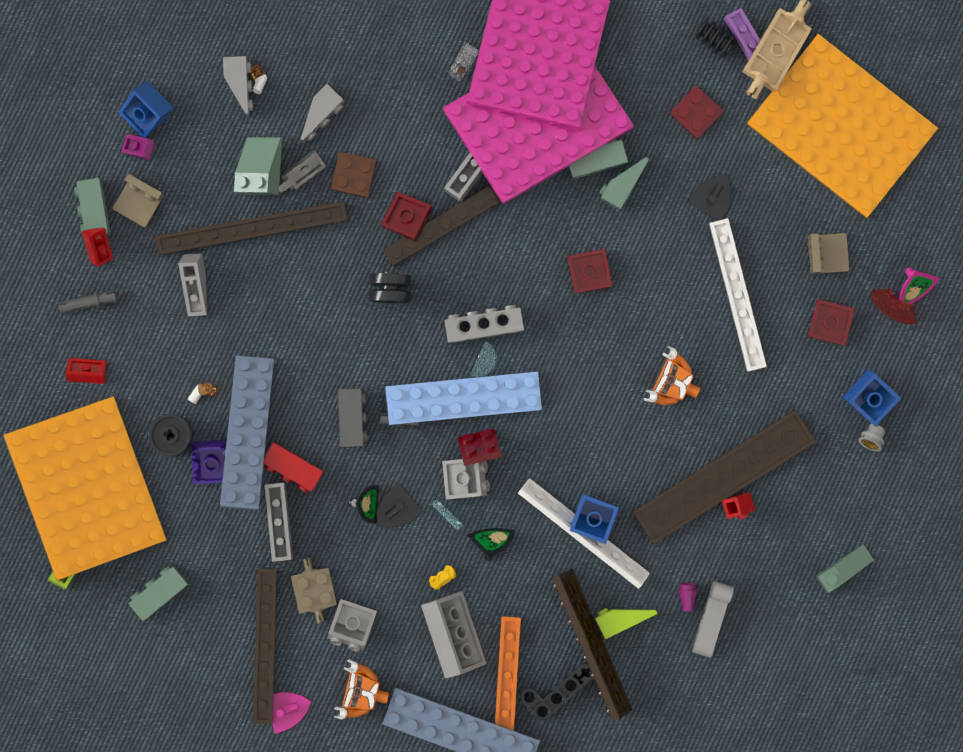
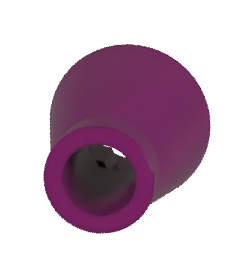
M680 583L678 590L682 611H694L697 593L695 583Z

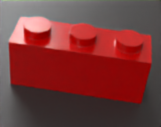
M274 442L264 457L265 469L272 473L275 471L281 473L280 478L289 483L291 481L298 483L297 488L306 493L308 490L313 492L324 471Z

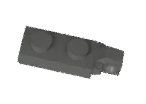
M315 150L281 175L279 182L280 193L288 188L290 190L293 188L297 189L326 167Z

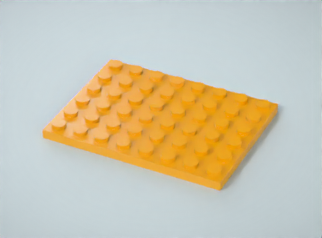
M817 34L786 73L777 90L771 92L747 123V125L865 218H868L938 129L933 123L819 34Z
M114 396L3 435L56 581L166 541Z

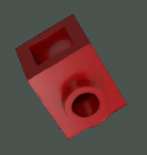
M750 492L722 500L727 519L738 517V520L749 517L748 513L755 511Z

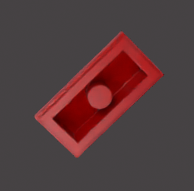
M104 227L82 231L91 263L98 267L113 259Z
M68 358L66 379L70 382L105 384L107 361Z

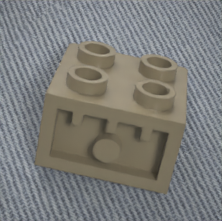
M128 174L125 179L127 184L114 204L113 210L146 227L163 199L164 194Z
M846 233L810 234L808 236L811 274L849 271Z

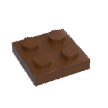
M339 152L331 190L368 198L376 160Z

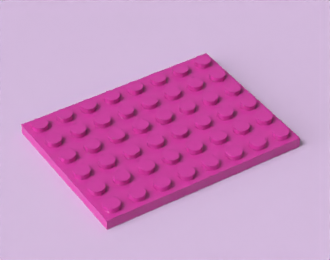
M492 0L467 103L579 129L610 0Z
M595 66L579 129L468 104L469 93L443 107L444 113L502 204L509 202L634 128L631 120Z

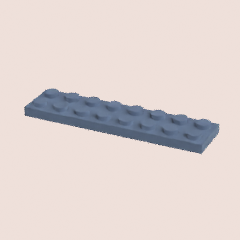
M236 356L220 507L259 510L274 359Z
M399 688L394 690L383 721L385 726L456 752H537L541 741Z

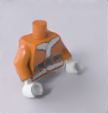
M668 346L670 353L668 355L663 353V356L668 359H666L653 390H646V392L650 393V398H644V401L654 402L663 406L678 403L679 400L682 401L685 394L696 398L700 391V387L691 384L693 379L691 367L677 353L676 349Z
M351 659L347 660L352 663L351 667H344L345 670L350 672L343 700V708H334L335 710H340V714L334 716L337 719L359 717L368 714L370 710L374 709L375 702L387 704L389 693L378 690L380 682L377 675L369 667L358 664Z

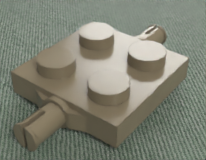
M307 558L308 565L306 559H303L305 571L291 576L299 614L315 612L317 623H320L319 615L321 622H325L322 610L337 605L329 568L313 569L311 558Z

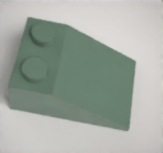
M247 137L235 172L234 192L244 195H279L281 137Z

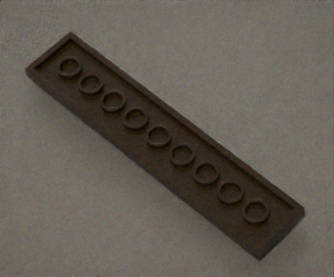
M793 410L634 510L633 513L652 544H655L719 504L722 500L730 497L811 446L816 441L797 411Z

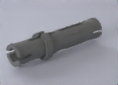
M115 290L104 293L95 292L90 296L59 302V310L61 314L95 306L98 308L107 303L117 302V294Z

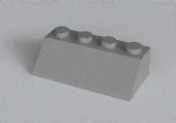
M463 591L421 605L445 678L461 675L487 664Z

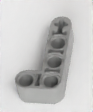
M713 581L692 653L711 658L727 605L730 603L733 595V586Z

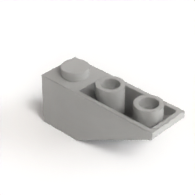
M246 56L223 57L224 78L245 114L250 116V111H253V100L249 99V92H252V80H248V73L252 71L251 61H248Z
M328 84L313 97L301 136V140L304 143L307 140L310 142L317 135L315 131L320 126L324 128L330 122L329 117L333 113L338 114L344 107L342 105L344 100Z

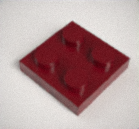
M696 85L670 112V115L698 139L724 111Z
M397 192L381 226L416 241L432 210V206Z
M605 249L567 256L574 294L612 287Z
M817 299L807 337L845 346L855 309Z
M495 428L457 437L464 466L502 457Z

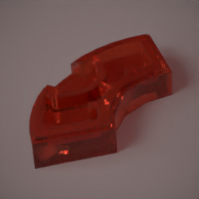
M891 289L871 291L874 303L885 315L901 323L916 324L917 319L913 304H907L898 300L893 295Z

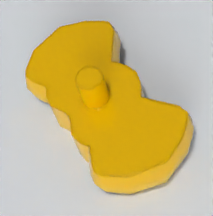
M445 566L444 571H440L437 576L430 577V586L439 590L441 586L456 578V571L451 566Z

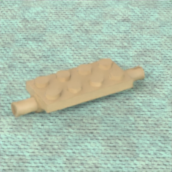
M800 0L794 12L789 13L781 8L776 12L742 71L754 79L746 92L748 96L753 93L751 97L757 99L763 86L773 92L779 87L812 29L804 22V16L811 6L809 1L805 4L807 0Z

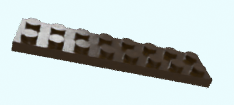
M573 568L553 577V586L560 595L561 605L569 616L568 621L570 626L574 628L577 643L583 649L584 659L591 668L593 680L597 682L600 697L604 699L607 713L614 722L627 715L633 709Z

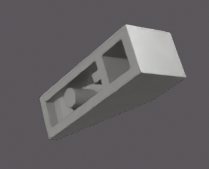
M183 255L178 265L188 316L207 315L206 272L203 255Z

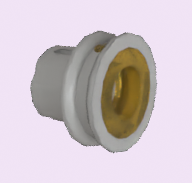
M870 424L867 431L861 433L858 441L869 450L881 451V446L884 445L882 438L885 430L879 425L874 426Z

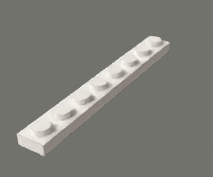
M729 219L709 223L747 372L767 367Z
M530 478L518 492L519 495L638 589L650 573L609 540L604 544L569 531L575 514Z

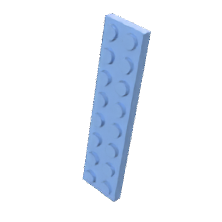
M538 372L385 386L389 425L542 410Z

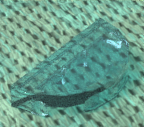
M487 341L484 342L470 376H485L495 367L497 360L496 351Z
M436 499L432 503V506L456 530L463 526L440 501Z

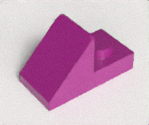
M127 134L121 152L149 161L155 144L151 139Z

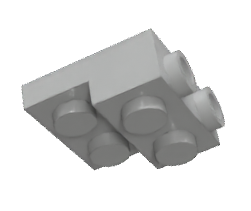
M463 459L442 461L446 499L487 495V492L490 490V484L485 479V472L488 471L486 461L464 466Z
M340 599L327 638L331 639L330 642L334 645L341 646V644H345L352 651H364L377 611Z

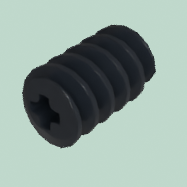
M707 17L697 29L696 39L703 36L702 44L709 41L707 48L710 49L715 46L713 53L721 51L719 57L723 58L737 41L732 44L733 36L726 39L727 31L720 34L721 27L719 26L714 29L716 22L708 24L710 17Z

